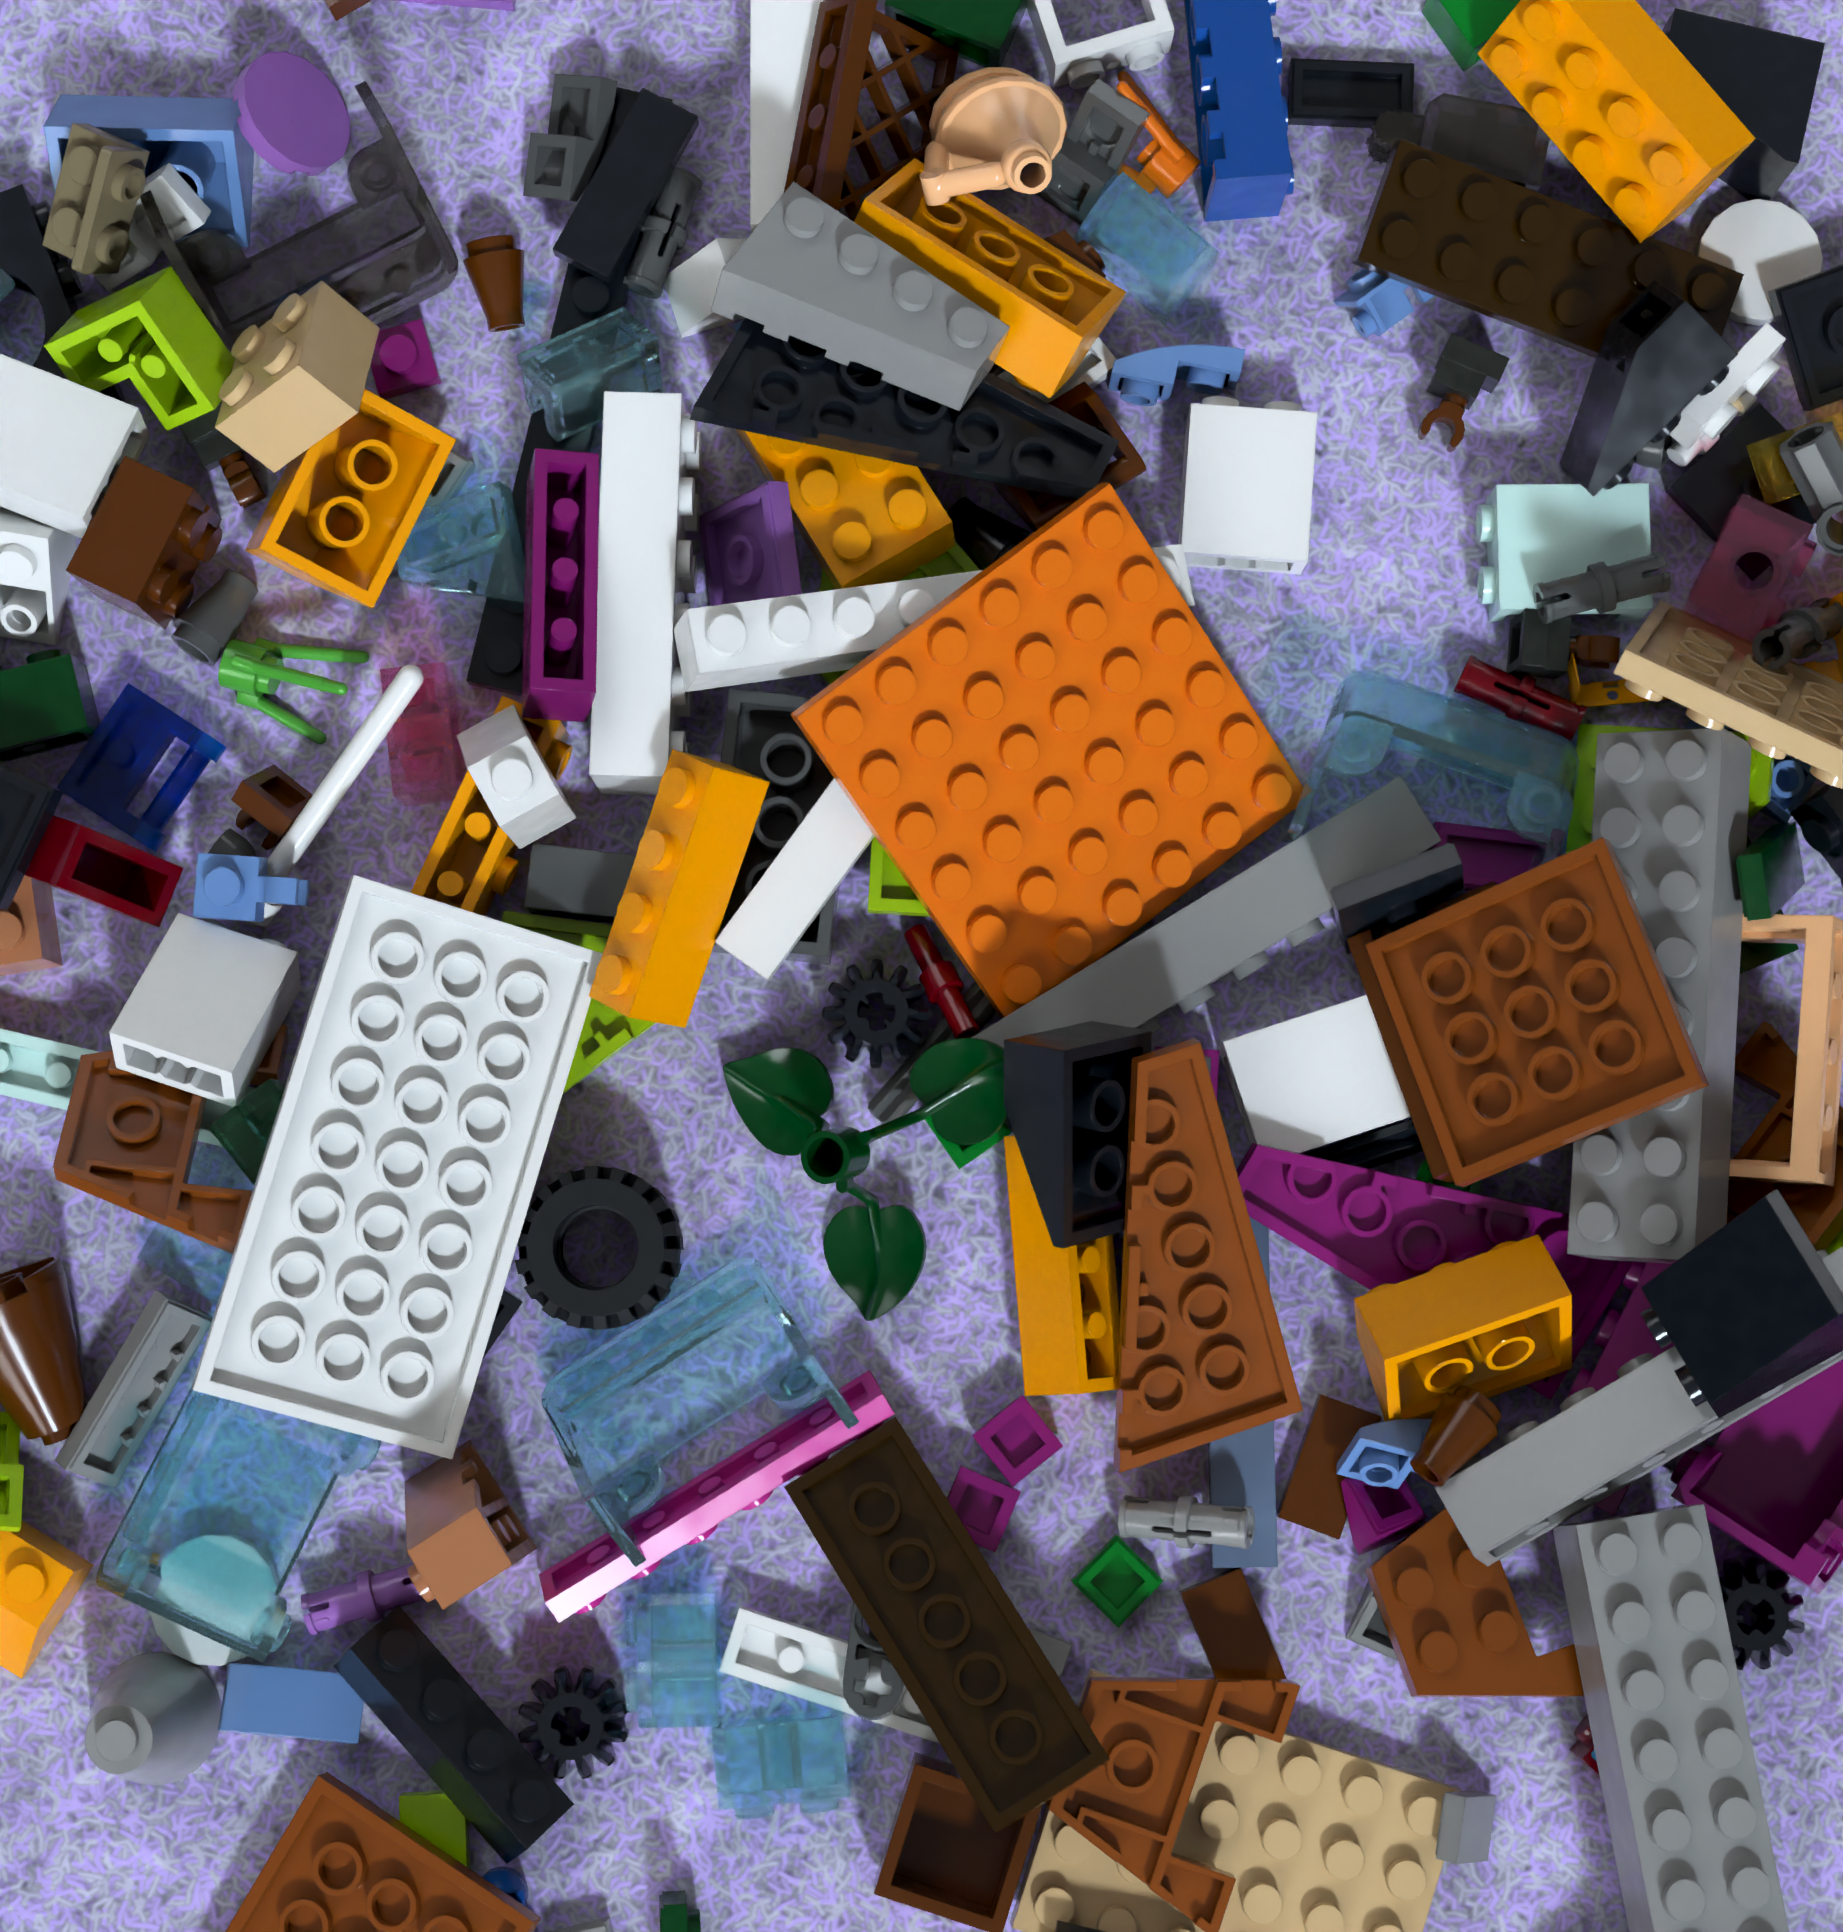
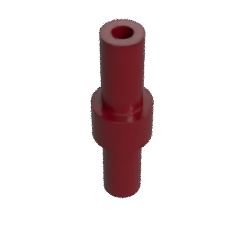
M918 924L909 928L905 932L904 938L922 971L919 976V982L925 987V993L930 1003L939 1005L956 1039L972 1038L977 1035L980 1029L961 994L964 983L954 964L943 959L927 925Z

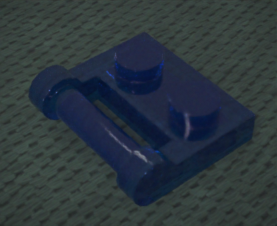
M128 683L61 780L57 789L146 847L157 852L167 837L162 834L163 830L209 762L212 760L217 763L227 747ZM175 737L188 744L189 747L139 819L128 812L127 808Z

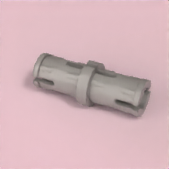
M1125 1495L1123 1497L1124 1500H1121L1118 1529L1120 1536L1124 1538H1152L1174 1541L1176 1547L1192 1549L1195 1543L1250 1549V1544L1254 1540L1255 1512L1251 1506L1211 1505L1199 1503L1197 1497L1183 1495L1178 1498V1501L1155 1500Z

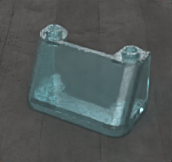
M190 1388L101 1560L96 1577L97 1585L123 1599L264 1663L269 1652L276 1651L289 1632L292 1619L289 1614H286L287 1600L279 1594L338 1476L348 1477L357 1469L361 1471L366 1470L375 1459L381 1445V1440L201 1393Z

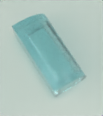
M1123 171L1091 209L1074 237L1076 243L1081 240L1088 242L1102 258L1106 267L1103 271L1104 274L1163 324H1166L1213 271L1218 255L1217 249Z

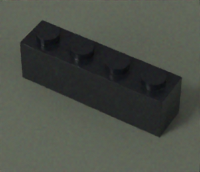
M399 1605L351 1646L333 1666L506 1864L525 1852L574 1805Z

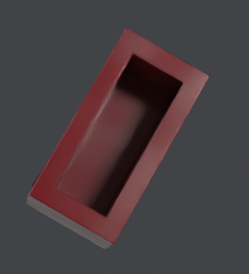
M53 815L25 876L117 913L160 927L183 868L84 825Z

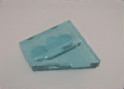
M496 481L423 509L397 559L400 580L413 587L524 602L525 562L511 488L500 481Z

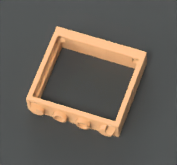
M1743 914L1741 942L1805 944L1790 1162L1730 1158L1729 1180L1834 1187L1843 1061V920L1834 915L1775 914L1772 918L1748 921L1747 917H1744Z

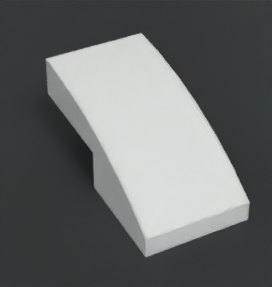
M167 163L146 177L145 187L142 195L137 200L129 230V249L120 264L119 272L93 274L108 291L151 266L161 250L205 224L211 213L208 206L170 163Z

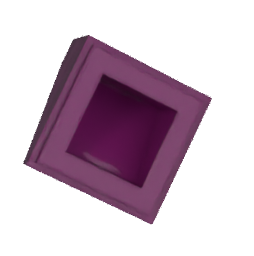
M1350 1477L1345 1478L1341 1482L1352 1540L1359 1555L1408 1536L1427 1518L1406 1480L1403 1481L1398 1490L1385 1486H1371L1361 1480Z

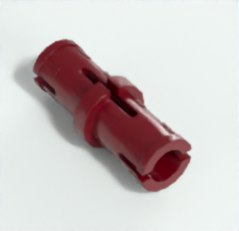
M1470 655L1454 688V692L1458 694L1462 693L1504 712L1505 716L1503 719L1516 724L1519 719L1563 739L1568 744L1573 739L1587 709L1582 704L1578 705L1536 686V678L1524 674L1523 678L1520 679L1476 659L1473 655Z

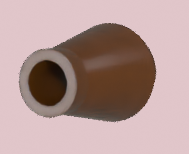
M490 236L468 242L466 244L468 258L463 260V264L486 317L488 331L500 332L524 327V250L517 249L515 236Z
M1461 1385L1457 1387L1453 1394H1444L1418 1452L1410 1461L1414 1471L1427 1482L1442 1487L1454 1472L1497 1437L1498 1430L1496 1425L1502 1418L1498 1408L1486 1396L1468 1386Z

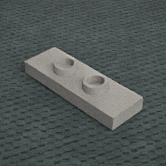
M155 1289L55 1461L67 1471L116 1488L210 1328L213 1317L193 1305Z

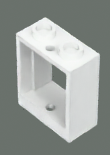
M1027 0V10L1053 88L1068 83L1073 89L1085 88L1093 85L1098 79L1102 80L1107 71L1127 65L1131 71H1140L1161 62L1164 59V54L1171 51L1175 31L1166 1L1141 0L1148 22L1066 46L1051 0Z

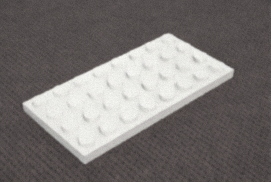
M351 876L191 1386L192 1390L453 1459L591 1002L589 993L603 953L363 877Z

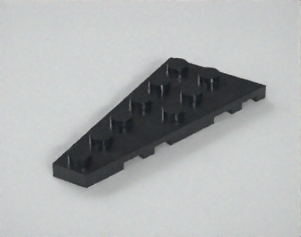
M748 318L744 319L693 406L690 420L1077 500L1097 486L1119 443V440L988 372L961 410L957 411L881 380V372L857 362H849V365L846 366L825 357L827 351L792 336L786 342L763 332V324Z

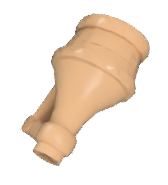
M986 67L963 75L947 86L933 106L929 122L932 142L925 149L924 169L919 175L926 204L937 206L948 202L953 196L983 190H1003L1011 187L1014 191L1023 194H1036L1044 190L1051 180L1052 160L1062 148L1068 125L1064 103L1051 87L1036 81L1031 75L1009 67Z

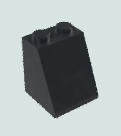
M1675 8L1662 31L1756 138L1718 178L1748 200H1770L1799 163L1825 43Z
M1778 1189L1764 1196L1641 1287L1651 1305L1650 1308L1640 1313L1659 1346L1663 1348L1673 1342L1686 1364L1674 1371L1695 1407L1708 1401L1719 1418L1843 1351V1293Z

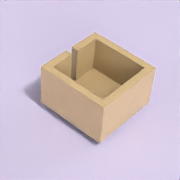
M322 280L301 296L296 293L291 294L280 304L273 318L260 328L256 325L249 326L235 341L231 350V355L235 357L230 375L222 384L218 395L223 401L215 428L272 472H277L359 412L380 328Z

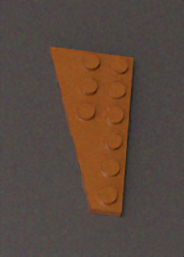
M1194 1038L1134 1057L1131 1063L1113 1466L1119 1473L1303 1411L1201 1042Z

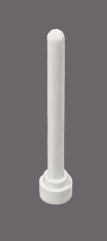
M406 665L399 670L268 858L267 876L287 877L422 685L424 676L419 667ZM265 903L263 922L252 923L264 927L269 926L283 904Z

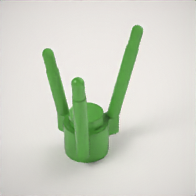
M259 637L254 644L239 639H232L226 646L220 661L218 672L220 686L237 691L236 702L238 704L263 712L317 744L325 743L327 739L326 734L263 697V694L273 695L278 689L280 682L284 681L323 692L345 695L348 691L345 683L284 667L283 659L281 658L366 663L369 661V654L365 651L346 650L343 648L276 643Z

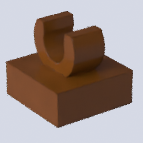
M272 765L240 783L231 801L242 808L237 815L236 826L243 830L257 820L268 829V835L263 840L261 846L269 850L279 844L312 797V794L276 765Z

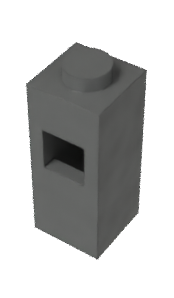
M532 843L524 907L531 914L613 923L636 855Z

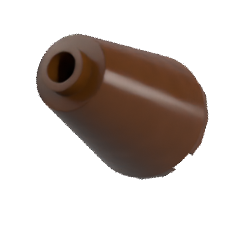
M54 1257L44 1258L0 1274V1404L26 1439L41 1437L44 1445H51L67 1439L88 1405L66 1271L59 1257L56 1259Z

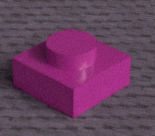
M422 318L379 331L370 367L381 398L385 400L442 383Z
M1022 1394L972 1434L973 1438L1012 1487L1063 1447Z
M960 1465L947 1499L974 1543L996 1553L1021 1491Z

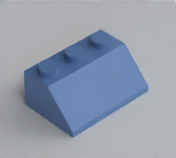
M61 94L43 125L54 193L72 123L90 124L150 151L144 172L145 178L167 163H170L211 210L205 224L169 246L249 247L254 149L243 136L236 119L241 115L238 99L233 103L232 98Z

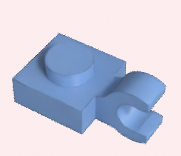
M197 853L193 917L263 922L265 903L309 906L310 880L267 876L268 858Z

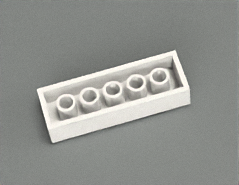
M604 391L598 534L596 695L591 712L589 775L601 794L656 796L672 749L691 754L690 742H686L685 731H680V717L691 718L693 691L685 692L673 629L685 611L690 609V604L685 603V593H696L697 556L693 555L692 540H687V531L698 532L699 494L695 493L694 477H689V470L701 469L702 438L701 432H697V421L690 420L691 414L686 412L682 393Z

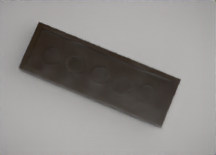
M1399 139L1392 147L1351 262L1357 266L1594 358H1597L1607 327L1654 280L1685 299L1722 337L1744 276L1740 272L1651 237L1640 243L1626 227L1404 139Z
M896 1417L784 1486L995 1834H998L1110 1761L1107 1753Z

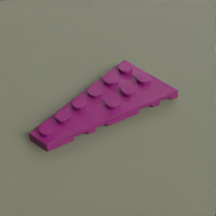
M1252 1143L1236 1170L1249 1217L1369 1290L1382 1284H1397L1428 1273L1432 1268L1442 1263H1457L1483 1254L1506 1241L1517 1242L1538 1234L1572 1294V1364L1633 1263L1632 1261L1598 1260L1567 1254L1569 1214L1257 1143ZM1569 1370L1526 1385L1551 1400Z

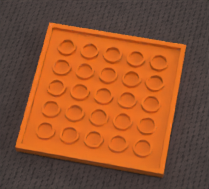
M1101 482L790 714L1001 1019L1099 960L1310 798L1110 483Z

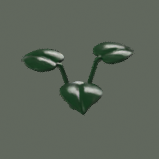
M958 1038L943 1041L926 1050L915 1062L909 1078L912 1091L925 1105L913 1112L862 1132L846 1126L829 1129L828 1121L821 1117L829 1110L833 1103L834 1087L826 1066L809 1051L795 1047L775 1048L752 1057L729 1062L723 1066L726 1085L738 1114L749 1131L764 1147L784 1156L801 1155L803 1169L812 1180L821 1184L836 1182L838 1192H848L866 1204V1207L853 1205L840 1210L827 1226L823 1239L825 1259L831 1274L838 1285L855 1302L866 1321L880 1318L905 1299L921 1274L927 1248L922 1224L910 1208L904 1205H891L880 1209L877 1196L854 1182V1178L863 1173L869 1164V1144L916 1124L929 1116L932 1118L936 1132L951 1143L972 1145L991 1138L999 1131L1008 1116L1004 1107V1048L994 1042L979 1038Z

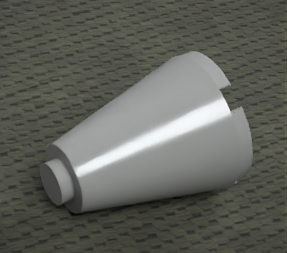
M149 1652L130 1658L113 1669L103 1680L96 1692L85 1733L87 1754L91 1761L101 1770L135 1783L163 1785L178 1781L198 1769L207 1760L215 1745L219 1732L218 1725L221 1712L219 1693L211 1678L200 1666L176 1655Z

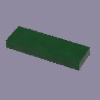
M1796 821L1773 824L1735 859L1744 917H1747L1748 921L1772 918L1805 884Z

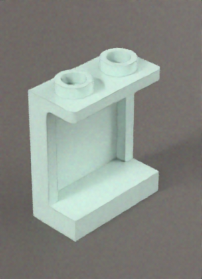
M1649 483L1617 484L1608 490L1602 488L1594 497L1581 484L1496 485L1486 498V504H1479L1476 512L1477 541L1487 542V566H1480L1477 594L1479 604H1489V622L1503 621L1508 615H1519L1525 608L1539 609L1544 607V605L1562 601L1560 597L1534 603L1533 586L1536 583H1546L1585 573L1588 565L1601 561L1605 562L1607 566L1650 555ZM1652 572L1642 574L1643 578L1652 576ZM1652 594L1618 602L1615 610L1602 614H1614V621H1639L1653 608ZM1592 609V610L1585 611V612H1581V613H1578V614H1600V613H1598V611H1597L1596 609Z

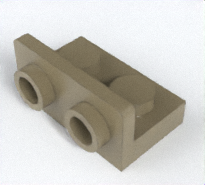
M72 123L42 246L73 259L71 268L79 273H118L120 264L129 249V230L137 200L142 195L145 187L146 178L144 172L150 151L90 124Z

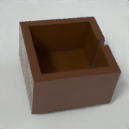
M124 456L66 571L99 599L166 630L171 618L179 617L191 602L194 585L190 581L200 561L207 563L216 553L222 538V529L218 527L222 519L211 506L207 505V502L194 488Z
M915 1752L877 1870L874 1894L987 1932H1003L1042 1805L998 1834H995L953 1764Z

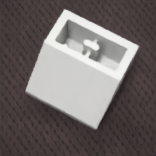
M0 507V637L56 645L59 640L71 574L66 569L76 551L75 536L3 507Z

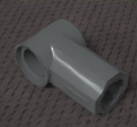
M1817 421L1797 430L1794 435L1782 442L1779 447V453L1816 522L1818 542L1827 552L1835 556H1843V523L1834 520L1832 517L1835 513L1843 511V441L1832 421L1827 423H1819Z

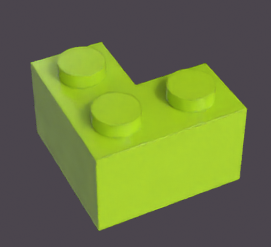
M171 266L77 310L44 345L69 381L97 392L130 378L166 431L216 409L222 401L218 396L220 388L230 375L235 360Z

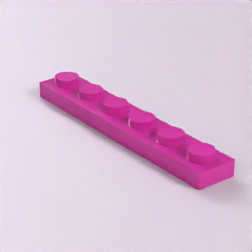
M868 1370L540 1573L539 1578L545 1604L558 1623L574 1613L583 1614L592 1610L603 1601L606 1594L628 1579L636 1580L647 1576L659 1566L662 1558L685 1544L693 1545L705 1540L715 1531L720 1522L741 1509L751 1510L758 1507L771 1496L773 1489L796 1475H804L826 1461L831 1453L851 1441H858L882 1426L884 1421L895 1413L871 1371Z

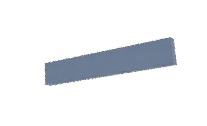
M1249 1217L1270 1290L1269 1228ZM1274 1421L1208 1443L1209 1504L1239 1507L1251 1506L1255 1512V1534L1253 1543L1250 1544L1251 1548L1242 1549L1241 1547L1210 1544L1212 1568L1278 1567Z

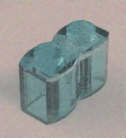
M719 1589L641 1591L637 1594V1606H626L625 1611L626 1646H637L638 1672H630L626 1675L627 1713H638L639 1728L718 1726L721 1722Z
M828 1710L716 1722L712 1727L719 1809H734L736 1819H756L771 1816L774 1814V1805L781 1803H800V1812L802 1813L832 1811L839 1808V1798L850 1797L852 1779L845 1712Z

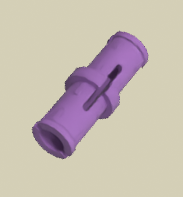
M414 1563L375 1575L369 1569L356 1573L355 1581L312 1594L306 1593L301 1595V1608L303 1610L309 1609L310 1614L303 1615L309 1633L315 1635L320 1633V1631L363 1618L372 1623L382 1620L386 1611L393 1610L398 1605L403 1607L424 1600L412 1583L407 1568Z

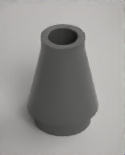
M227 569L219 581L175 619L178 627L171 636L172 640L194 659L208 666H214L219 658L222 657L228 643L232 639L237 638L249 606L259 592L257 587L243 575Z

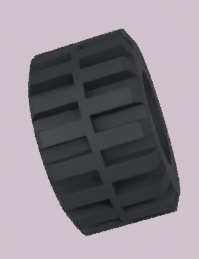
M585 1166L584 1169L577 1171L569 1170L558 1175V1180L550 1185L544 1184L535 1193L538 1196L536 1200L528 1207L517 1243L519 1247V1260H515L518 1274H523L527 1283L524 1289L530 1298L536 1299L543 1306L542 1311L552 1318H558L566 1322V1325L576 1328L594 1330L617 1328L629 1325V1323L642 1319L653 1312L652 1309L661 1301H664L671 1292L670 1287L675 1277H678L682 1266L680 1264L681 1250H684L683 1236L680 1235L677 1225L679 1220L675 1211L666 1202V1197L657 1188L646 1182L645 1179L614 1167ZM598 1209L610 1210L624 1217L635 1231L638 1242L637 1258L631 1271L619 1282L605 1287H594L577 1280L566 1267L563 1257V1241L571 1223L580 1215Z

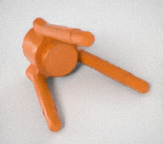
M1121 71L1118 73L1119 83L1116 89L1119 93L1150 113L1144 127L1154 139L1136 158L1144 167L1142 171L1139 172L1123 164L1117 176L1131 183L1146 199L1156 189L1168 199L1187 181L1202 162L1175 136L1129 73Z

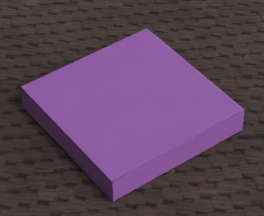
M767 481L699 516L710 606L802 594L788 482Z

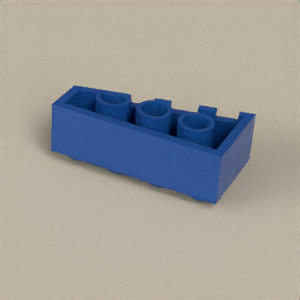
M1184 0L1198 156L1202 162L1199 167L1204 220L1209 222L1279 216L1285 195L1293 194L1294 171L1287 137V102L1285 96L1281 94L1279 75L1282 72V47L1280 37H1273L1271 16L1276 14V0Z

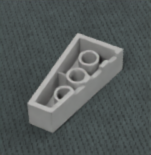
M794 181L722 268L711 307V312L733 320L735 314L763 324L764 333L787 342L789 337L792 336L827 350L825 357L846 366L849 365V362H857L881 372V380L957 411L961 410L993 367L1010 329V326Z

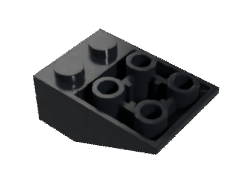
M1654 280L1607 327L1560 464L1593 497L1602 488L1605 490L1613 488L1628 475L1634 464L1632 459L1650 441L1652 443L1659 442L1675 429L1681 420L1679 412L1697 394L1704 396L1710 393L1726 378L1729 373L1727 365L1738 353L1685 299Z

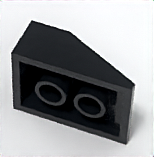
M1090 1021L1004 1040V1107L1050 1238L1055 1247L1064 1249L1124 1231L1132 1058L1152 1052V1031Z

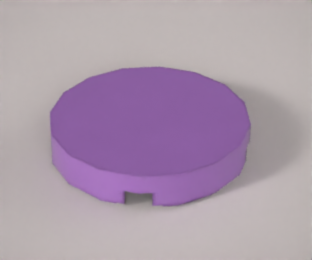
M286 51L266 52L239 73L233 87V103L238 99V107L241 115L236 119L243 136L255 152L277 170L288 174L299 171L307 173L306 176H317L344 156L351 139L350 117L341 94L325 73L307 59Z

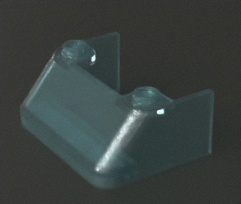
M1371 670L1357 671L1348 675L1340 683L1334 695L1283 842L1291 843L1299 838L1324 769L1347 777L1364 776L1377 768L1388 747L1509 789L1510 792L1505 806L1509 825L1519 836L1538 843L1529 870L1558 857L1572 817L1579 773L1578 753L1571 742L1553 732L1518 720L1516 721Z
M750 1257L735 1259L725 1264L555 1374L547 1383L542 1393L543 1408L585 1504L635 1567L645 1562L646 1558L629 1520L651 1508L660 1496L665 1485V1474L659 1460L759 1395L767 1392L771 1400L779 1408L796 1409L810 1405L824 1394L848 1429L859 1423L832 1373L761 1262Z

